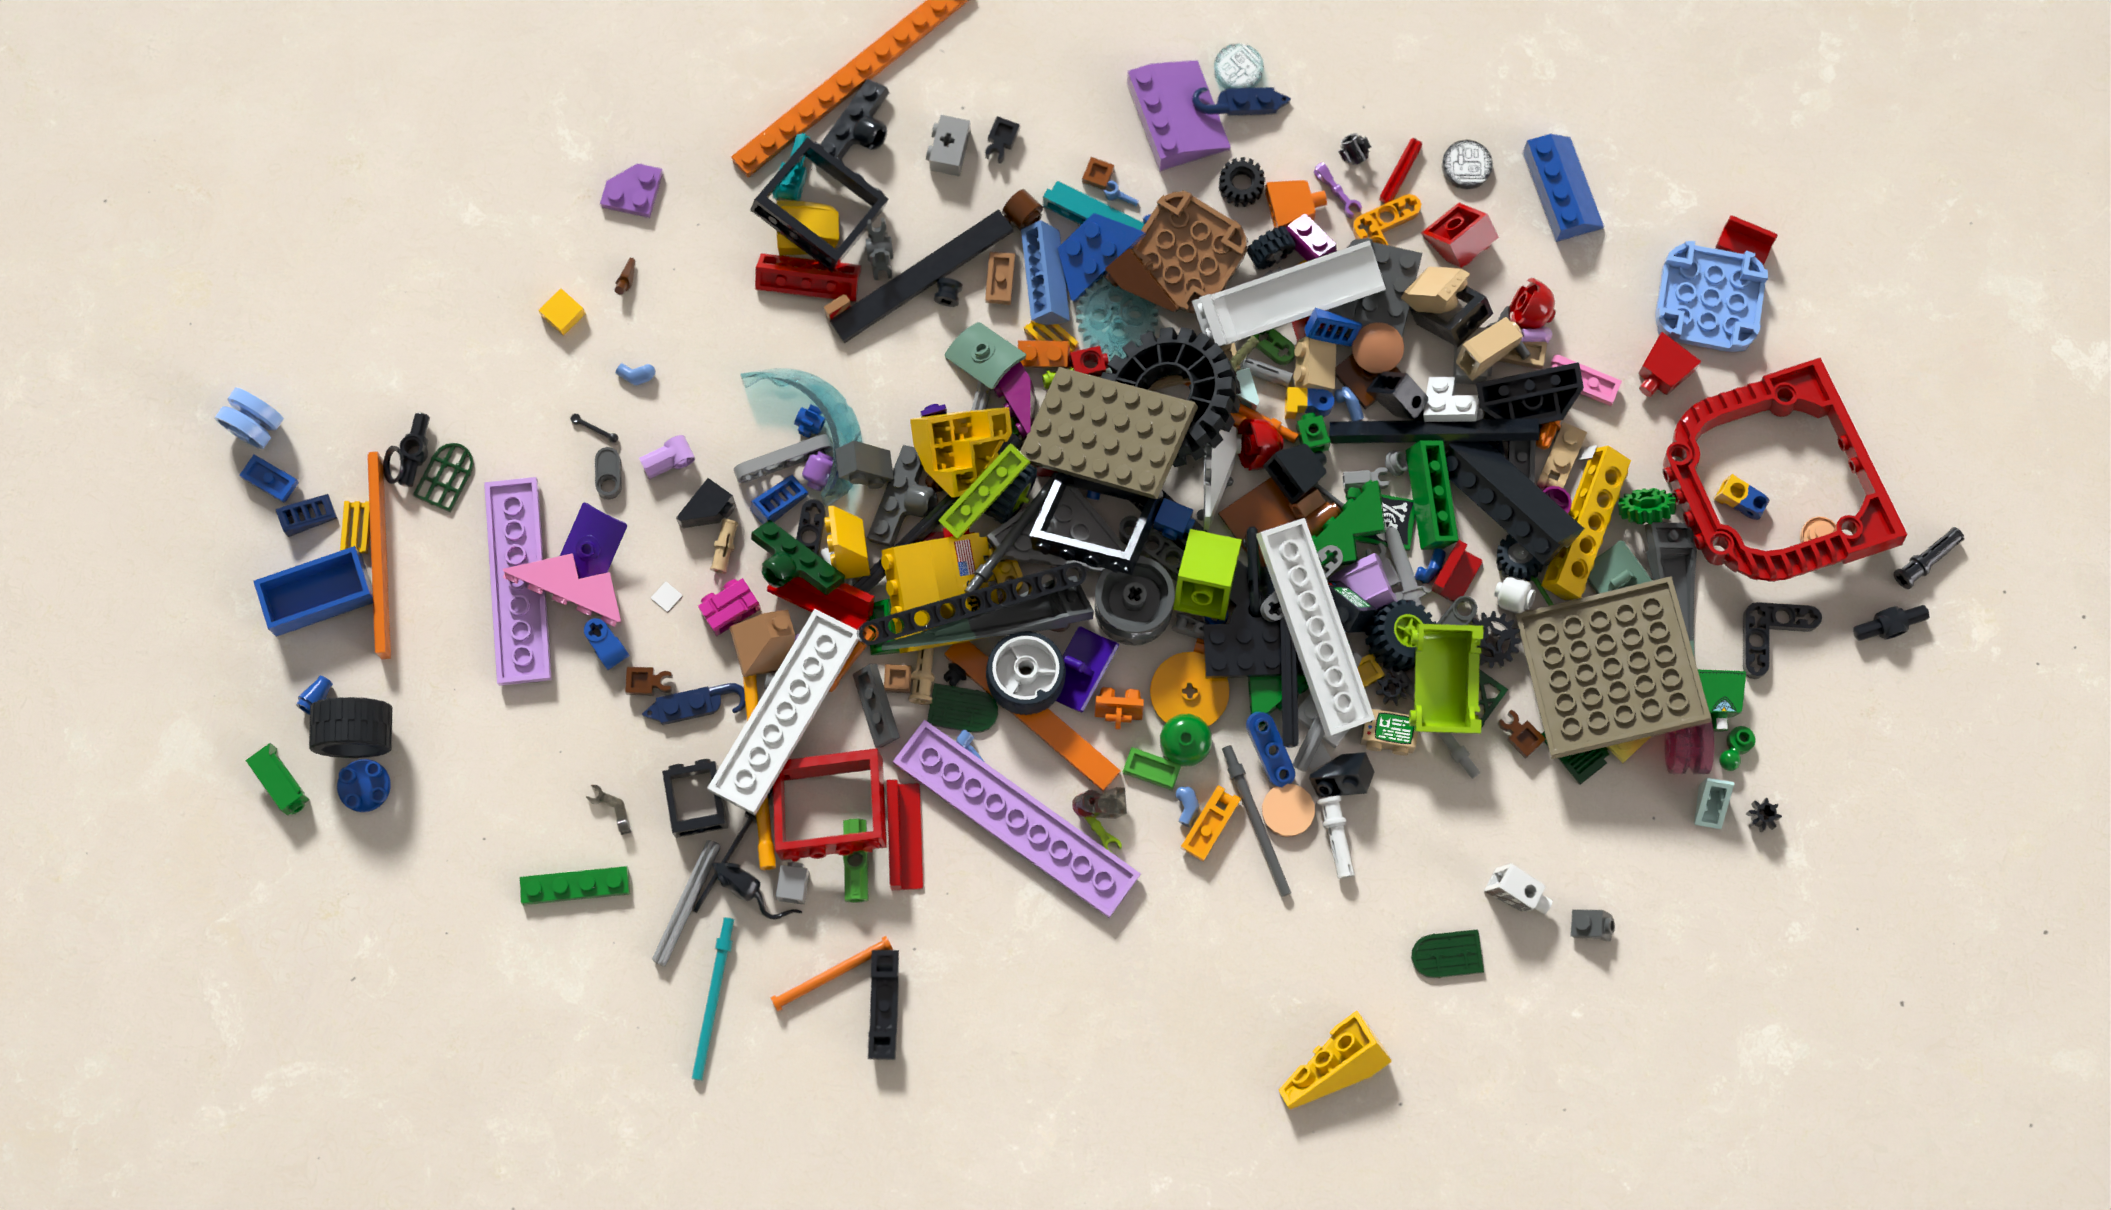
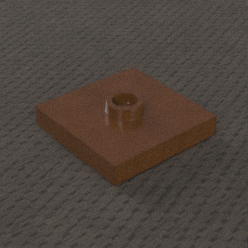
M1353 354L1335 367V377L1344 387L1351 389L1365 410L1377 401L1366 390L1378 373L1370 374L1361 368L1355 361ZM1397 367L1388 371L1402 373Z

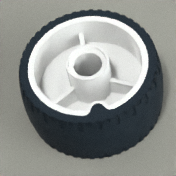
M1024 631L1006 636L995 645L987 661L986 680L991 695L1000 706L1015 714L1032 715L1046 710L1057 700L1065 683V663L1060 650L1053 641L1036 632ZM1029 667L1033 672L1029 675H1023L1019 672V669Z

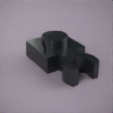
M997 116L988 135V142L993 144L986 148L985 158L989 159L991 153L997 152L999 154L997 161L1001 164L1004 160V148L1012 149L1020 130V124Z

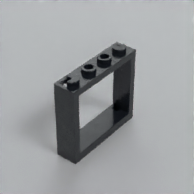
M807 137L754 199L750 211L832 272L866 232L867 220L871 219V223H873L884 210L889 198L880 189L874 188L867 183L859 173L853 172L846 167L842 160L833 157L825 151L818 142H813ZM804 156L872 206L837 250L769 199L770 195Z
M1058 472L1031 531L1032 549L1042 552L1043 555L1050 554L1067 561L1074 560L1086 563L1091 567H1102L1110 569L1115 573L1121 572L1132 575L1163 502L1162 489L1158 498L1153 499ZM1067 485L1145 504L1125 552L1046 532Z

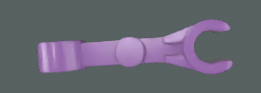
M1321 162L1314 170L1315 176L1328 185L1332 193L1345 205V215L1348 218L1354 217V214L1349 210L1351 206H1354L1358 212H1361V203L1357 200H1350L1346 196L1342 187L1333 180L1334 178L1325 163Z

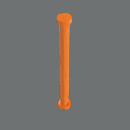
M887 936L882 937L881 942L776 997L774 995L770 997L776 1010L779 1012L782 1010V1006L870 960L872 950H893Z

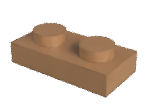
M989 253L985 303L1011 305L1015 254Z

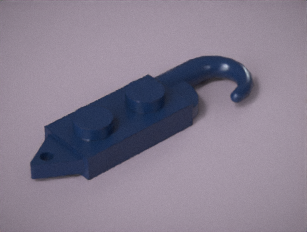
M1206 87L1197 89L1192 97L1194 107L1201 113L1227 114V116L1276 114L1278 109L1288 104L1291 100L1290 97L1275 91L1274 87L1226 89L1219 94L1217 104H1203L1200 101V95L1207 92Z
M726 683L657 697L656 702L644 711L642 716L666 725L711 715L719 710L721 695L737 693L740 696V704L732 709L733 713H737L746 706L744 688L736 683Z

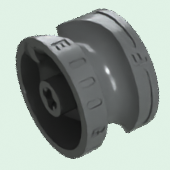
M1144 556L1139 557L1132 575L1121 572L1115 573L1105 568L1096 584L1094 604L1095 617L1102 631L1109 638L1125 645H1143L1158 638L1169 625L1173 612L1175 591L1170 575L1158 562Z

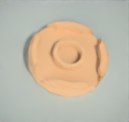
M1286 784L1283 787L1276 786L1266 794L1262 804V817L1266 827L1274 834L1282 837L1296 836L1304 833L1311 826L1315 815V804L1311 795L1304 788L1295 784Z

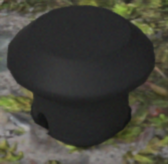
M948 664L949 670L944 674V680L946 682L949 681L951 686H956L960 680L967 679L966 672L958 664Z

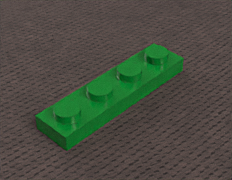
M627 866L519 877L522 905L630 894L629 869Z

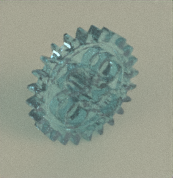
M1102 277V285L1094 281L1093 291L1086 288V297L1080 296L1079 303L1081 305L1076 307V312L1080 315L1076 316V322L1081 323L1078 326V332H1085L1083 334V341L1091 339L1090 348L1099 345L1102 352L1104 349H1108L1109 356H1112L1114 350H1117L1119 356L1122 357V347L1131 340L1139 347L1142 345L1140 335L1150 331L1155 335V328L1152 326H1158V319L1154 317L1158 316L1159 309H1154L1155 303L1123 290L1119 286L1115 288L1105 277ZM1115 295L1121 297L1122 300L1116 303L1110 301L1109 298ZM1128 300H1132V301H1133V302H1130L1127 306H1125V304H1126V302H1127ZM1138 311L1141 313V316L1133 318L1129 313ZM1095 314H1102L1106 318L1102 321H1097L1093 316ZM1110 325L1106 332H1102L1103 329ZM1121 329L1125 334L1119 337L1115 336L1112 332Z

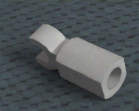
M1380 467L1374 472L1369 470L1343 472L1344 490H1348L1350 487L1361 489L1369 480L1373 482L1378 480L1380 489H1385L1389 486V481H1380L1378 476L1386 475L1388 470L1387 468Z
M1379 543L1377 547L1380 551L1379 556L1383 564L1382 567L1392 589L1400 585L1401 580L1390 559L1385 557V546ZM1366 549V557L1372 554L1370 549Z

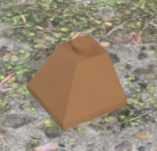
M788 610L763 613L730 627L743 677L777 672L795 642V632Z

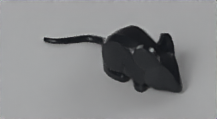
M713 863V868L721 885L745 901H750L755 897L760 911L765 917L776 920L791 913H802L801 910L792 909L776 915L769 914L765 909L764 899L759 891L761 882L756 877L741 869L739 864Z

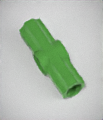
M843 820V835L867 832V820ZM864 850L855 851L850 855L843 856L845 902L852 903L868 901L869 862L867 852ZM860 855L863 857V862L859 866H851L848 863L850 857Z

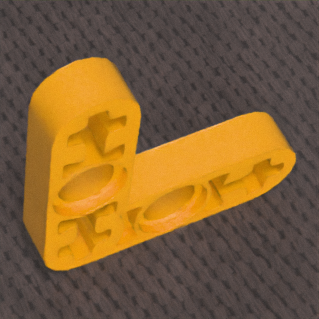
M1407 194L1358 216L1354 221L1352 230L1355 238H1367L1366 231L1364 229L1359 230L1361 223H1363L1365 226L1369 225L1368 233L1373 242L1388 245L1382 233L1416 218L1421 209L1420 199L1413 194ZM1405 204L1414 205L1413 211H1410V209L1403 210ZM1389 212L1393 215L1394 220L1385 223L1380 219V214Z

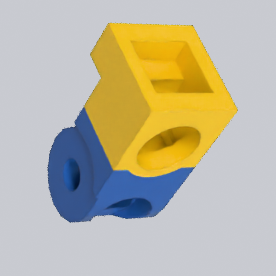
M1288 387L1285 394L1284 419H1295L1297 413H1315L1316 417L1321 415L1326 417L1333 408L1334 396L1330 391L1324 389Z
M1733 474L1723 480L1713 499L1720 504L1725 503L1754 520L1761 518L1770 501L1765 494Z

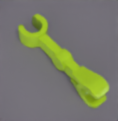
M1084 817L1091 826V829L1099 836L1104 848L1110 851L1108 844L1113 842L1121 850L1122 844L1120 840L1106 832L1100 821L1096 818Z

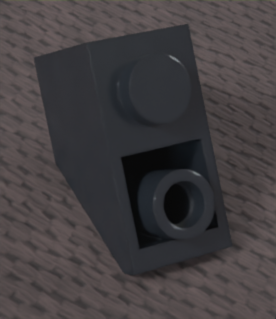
M1366 752L1341 754L1310 774L1309 779L1318 797L1367 794L1375 771Z

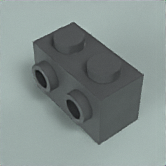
M854 440L835 449L840 479L850 481L851 484H863L870 489L882 488L885 483L894 480L890 450Z

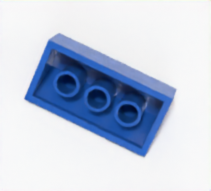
M1548 134L1527 140L1522 153L1555 241L1558 242L1603 229L1604 224L1571 137Z

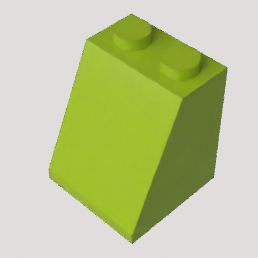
M1190 529L1178 574L1173 610L1225 621L1240 554L1241 539Z

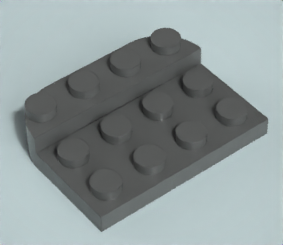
M1370 238L1355 239L1348 247L1370 240L1386 290L1331 308L1329 312L1362 323L1361 329L1371 323L1388 324L1394 327L1402 337L1410 305L1402 300L1401 297L1404 291L1417 279L1422 253L1375 243ZM1339 326L1338 330L1336 331L1338 334L1340 333L1342 327ZM1351 328L1347 329L1344 337H1349L1352 331Z

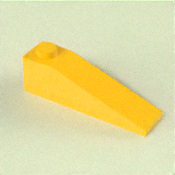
M1358 1010L1337 1024L1329 1032L1331 1035L1330 1039L1322 1047L1318 1045L1313 1050L1314 1057L1306 1065H1300L1281 1086L1279 1092L1290 1110L1370 1078L1392 1062L1387 1051Z

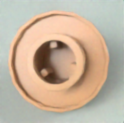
M1817 516L1809 519L1800 531L1801 543L1832 533L1836 524L1827 517Z

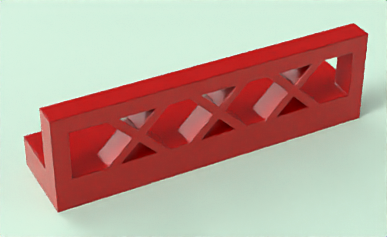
M761 253L756 265L755 290L837 299L846 294L850 301L856 302L861 265L839 263L831 272L814 259Z

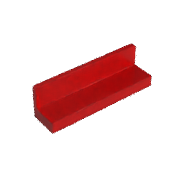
M800 577L794 578L781 588L767 586V592L810 612L816 609L856 630L873 615L875 596L845 582L828 595H824Z
M897 779L887 780L890 889H922L920 785L918 783L898 784Z

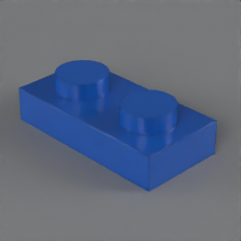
M255 454L239 475L245 481L284 504L299 483L296 478Z

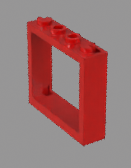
M878 748L788 759L773 784L775 851L781 860L792 859L793 862H796L800 858L806 857L821 859L830 854L846 856L855 851L873 852V849L887 848L883 758ZM871 771L873 831L786 842L784 781Z

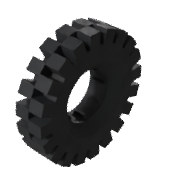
M1173 327L1160 328V338H1156L1152 331L1142 334L1140 338L1143 345L1137 347L1131 340L1123 346L1122 349L1127 356L1122 359L1114 355L1107 364L1112 374L1103 372L1101 378L1146 390L1157 380L1170 375H1179L1183 379L1188 378L1191 381L1189 385L1191 391L1187 400L1195 402L1198 409L1173 462L1174 467L1186 465V455L1191 454L1195 461L1207 455L1203 448L1204 445L1208 443L1215 449L1224 440L1219 433L1220 430L1230 432L1235 423L1231 413H1238L1241 403L1237 394H1241L1240 382L1224 351L1217 343L1214 344L1210 337L1201 332L1197 336L1193 329L1181 327L1177 335Z

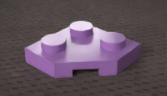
M637 163L607 180L600 201L601 208L650 218L663 175L662 168Z

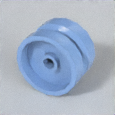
M235 387L227 399L233 408L222 406L214 419L234 436L263 450L271 439L270 434L265 429L276 431L284 418L258 397Z

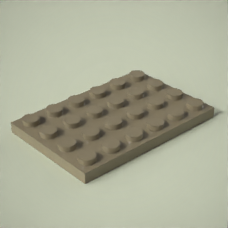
M1059 367L1031 426V432L1028 433L1020 452L1031 462V465L1157 499L1198 406L1192 401Z

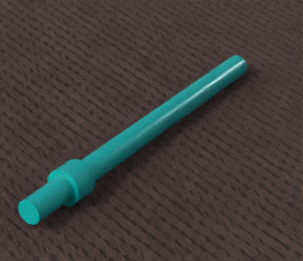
M724 917L720 938L716 940L715 950H717L691 1078L702 1081L727 954L731 952L733 943L730 940L734 919Z

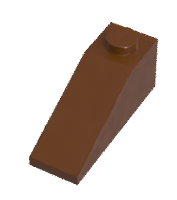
M1127 249L1105 268L1109 273L1106 277L1115 288L1119 286L1123 290L1172 312H1177L1180 309L1132 249Z

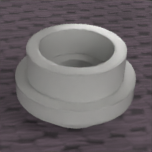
M1402 451L1388 452L1385 460L1387 470L1394 476L1402 475L1408 469L1406 455Z

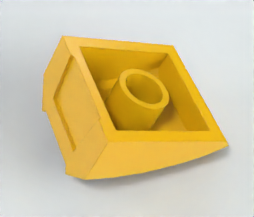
M777 201L776 204L832 247H836L839 241V212L834 207L806 201ZM777 231L779 255H808Z

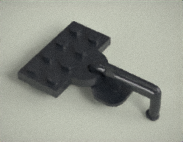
M1255 526L1247 529L1243 539V546L1247 549L1248 567L1236 568L1230 600L1236 607L1231 614L1230 624L1203 625L1205 679L1281 676L1280 620L1274 622L1267 621L1260 612L1261 604L1275 591L1268 568L1260 567L1259 542L1256 537L1258 529ZM1269 604L1271 609L1268 612L1271 615L1274 613L1278 615L1276 605ZM1297 654V676H1302L1305 674Z

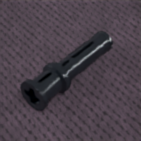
M1956 527L1951 528L1950 531L1931 545L1925 552L1912 556L1906 566L1895 570L1893 575L1896 581L1903 588L1911 589L1917 579L1930 573L1933 564L1965 540L1963 533Z

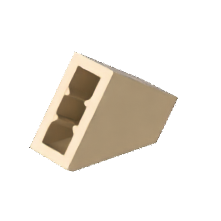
M1507 317L1503 318L1466 341L1461 347L1456 363L1472 381L1520 344L1523 337L1520 327L1515 322H1510Z

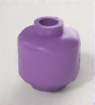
M819 451L817 455H810L802 472V477L808 481L806 486L820 492L823 487L831 488L838 475L837 459Z

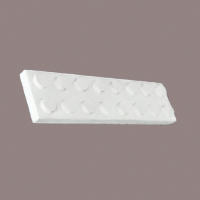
M1305 518L1257 533V540L1326 737L1375 720Z
M814 609L707 788L709 792L756 815L858 642L856 629Z

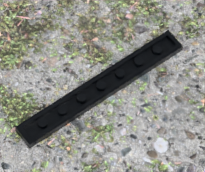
M998 209L831 319V325L842 341L846 343L937 283L938 279L946 277L1014 232L1013 228Z
M1538 418L1480 419L1478 421L1425 422L1424 420L1330 422L1329 438L1331 444L1405 443L1419 441L1539 440Z

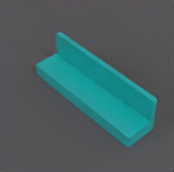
M1059 181L1055 183L1052 190L1047 188L1043 195V207L1079 225H1082L1093 213L1142 230L1145 223Z

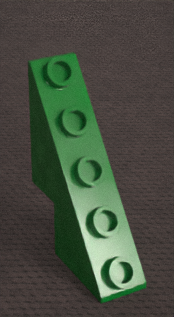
M1378 480L1366 482L1360 489L1361 494L1355 500L1353 498L1349 499L1341 508L1343 512L1336 519L1331 517L1323 525L1324 531L1317 537L1315 535L1312 536L1317 552L1329 545L1337 546L1343 554L1340 566L1349 565L1358 561L1355 537L1386 533L1381 489ZM1325 552L1327 558L1321 562L1322 567L1329 562L1334 563L1332 560L1334 554L1332 552L1329 554Z
M1305 675L1297 676L1298 693L1302 694L1309 686ZM1281 676L1248 677L1250 715L1255 712H1264L1270 715L1277 708L1279 711H1282ZM1261 721L1258 726L1260 728L1263 727L1265 722Z

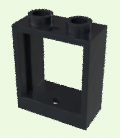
M1468 286L1456 294L1457 298L1467 303V305L1448 322L1432 313L1417 312L1411 306L1409 307L1416 325L1456 347H1459L1493 315L1487 297Z
M701 759L695 761V765L685 767L684 764H674L668 767L669 770L662 771L671 829L675 838L728 828L724 800L715 794L717 814L682 821L678 820L672 779L710 772L712 781L718 771L715 761L711 762L710 759Z

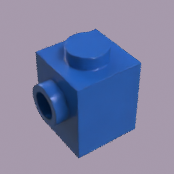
M1164 498L1154 520L1153 529L1161 531V534L1168 539L1176 540L1178 538L1183 540L1185 533L1189 534L1196 521L1192 518L1193 509Z

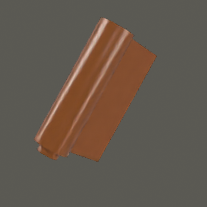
M1271 477L1218 513L1236 539L1242 540L1241 547L1246 554L1247 549L1243 546V539L1249 527L1255 526L1258 529V533L1302 519L1295 517L1288 505L1290 502ZM1326 501L1325 504L1305 517L1311 537L1313 535L1317 537L1324 531L1322 527L1331 517L1336 519L1341 514L1340 509L1335 503L1330 504ZM1259 545L1260 567H1267Z

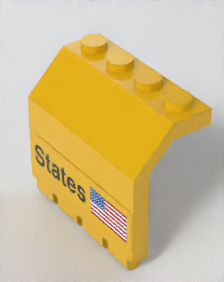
M978 532L962 535L959 539L953 536L881 550V564L887 579L886 591L890 596L892 607L891 615L964 594V590L975 577V571L981 564H985L986 561H984L983 556L990 555L987 537H980ZM994 573L988 582L995 581ZM984 582L979 589L989 587L988 582ZM994 589L991 593V599L994 603L999 604L997 590ZM968 597L965 602L966 608L969 611H975L978 608L977 599L975 597ZM943 604L940 608V614L943 618L949 619L953 614V609L949 604ZM918 611L914 616L915 623L919 626H924L927 623V615L922 611ZM893 618L897 634L902 629V623L898 619ZM978 639L899 648L901 654Z

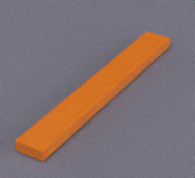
M377 451L368 452L367 457L375 653L383 660L391 659L384 471L383 459Z
M970 641L953 644L944 653V656L952 663H956L963 668L969 678L991 695L986 680L988 657ZM1048 708L1032 715H1020L1010 712L1101 791L1104 792L1120 774L1121 770Z

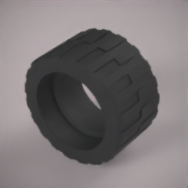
M337 697L318 700L310 706L309 749L315 754L340 758H367L385 755L392 750L393 707L385 701L369 698Z

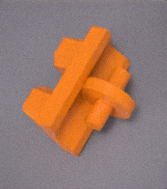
M1102 687L1099 696H1096L1095 717L1105 718V721L1115 722V729L1120 730L1121 722L1131 723L1132 720H1142L1144 699H1141L1140 691L1137 689L1126 690L1125 698L1115 697V689Z

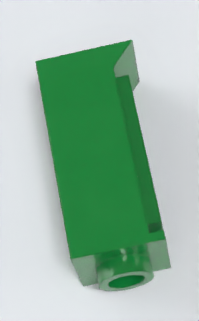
M269 743L245 761L279 809L287 816L289 814H296L305 807V803L310 799L305 795L281 759L276 755L277 748L272 743Z

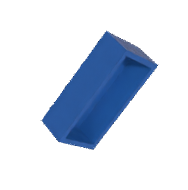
M355 546L253 581L267 628L276 637L373 603V588L362 554Z

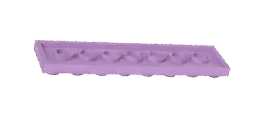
M537 477L484 482L497 684L502 686L552 680L546 591H543L541 595L527 589L528 583L519 580L518 584H515L503 578L504 568L543 560Z

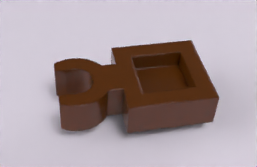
M627 667L625 693L626 695L653 696V688L669 693L672 691V687L662 685V681L665 678H673V675L669 671H662L658 675H654L655 670L653 667Z
M1510 710L1507 715L1512 719V724H1506L1502 719L1497 724L1501 730L1512 734L1507 740L1526 759L1545 742L1546 738L1528 720L1521 725L1517 713Z

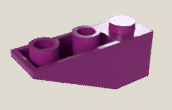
M1018 362L1001 378L994 391L998 398L1004 397L1007 403L1003 404L1004 408L1009 407L1010 418L1016 417L1019 423L1015 424L1021 437L1024 438L1031 432V426L1035 420V389L1022 363Z

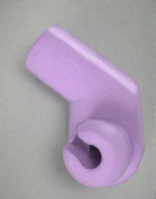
M1545 326L1537 329L1521 330L1523 335L1522 342L1549 343L1552 338L1551 329Z

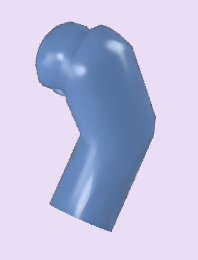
M621 363L615 373L633 385H640L650 381L656 371L650 364L631 369Z
M1182 786L1176 791V798L1182 801L1184 806L1178 822L1190 827L1199 809V803L1194 790L1190 787Z

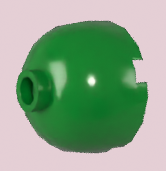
M1178 714L1170 718L1160 733V748L1164 756L1172 763L1178 764L1181 767L1194 766L1202 762L1209 754L1212 746V733L1208 724L1193 714Z

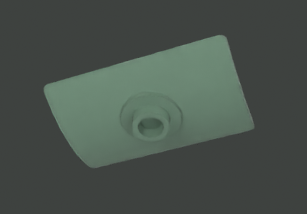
M977 322L964 330L952 342L945 353V357L988 388L995 389L1008 370L1026 358V353L982 323Z
M1618 541L1610 549L1595 558L1594 567L1587 579L1597 594L1652 581L1624 541Z

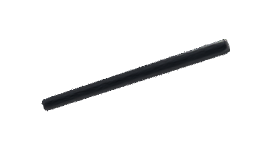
M1012 433L1008 441L1002 444L998 454L1000 455L1010 443L1018 449L1022 445L1019 437ZM948 494L894 547L921 542L940 524L938 520L961 496L951 497ZM881 559L870 569V575L862 576L853 587L866 593L875 587L886 576Z

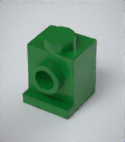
M1315 413L1302 415L1300 417L1301 420L1297 421L1296 424L1300 445L1307 444L1313 453L1316 451H1328L1331 441L1327 434L1323 416L1316 417ZM1314 428H1316V429L1318 430V432H1316V433H1311V432L1309 431V429H1314Z

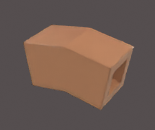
M1313 487L1296 503L1288 505L1296 518H1305L1315 509L1325 504V501L1319 490Z

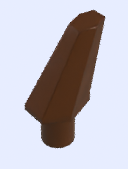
M629 258L616 281L614 291L618 295H623L632 286L636 263L635 258Z

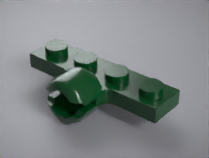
M771 520L751 532V540L772 555L762 563L761 572L763 578L770 586L781 588L794 578L800 577L824 595H828L845 582L844 574Z

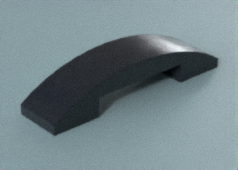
M872 950L868 1059H896L899 950Z

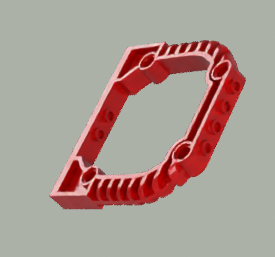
M1821 357L1764 375L1759 382L1750 383L1728 392L1707 397L1692 405L1680 418L1675 428L1672 444L1667 448L1664 457L1663 476L1667 483H1671L1676 504L1681 505L1684 511L1683 519L1688 528L1691 527L1694 533L1693 540L1696 548L1702 551L1707 562L1712 565L1719 566L1725 564L1733 572H1739L1750 579L1775 582L1801 576L1839 562L1847 564L1901 546L1908 535ZM1779 398H1785L1788 402H1783ZM1770 410L1772 414L1779 417L1788 416L1793 410L1816 418L1828 416L1838 436V445L1843 452H1846L1849 459V468L1852 473H1856L1866 493L1859 512L1856 516L1845 515L1841 517L1832 533L1784 549L1764 551L1745 546L1741 536L1734 528L1729 525L1720 524L1696 472L1701 455L1696 441L1702 434L1716 426ZM1672 457H1680L1683 461H1676ZM1842 530H1849L1853 535H1846ZM1713 546H1721L1724 551H1717Z

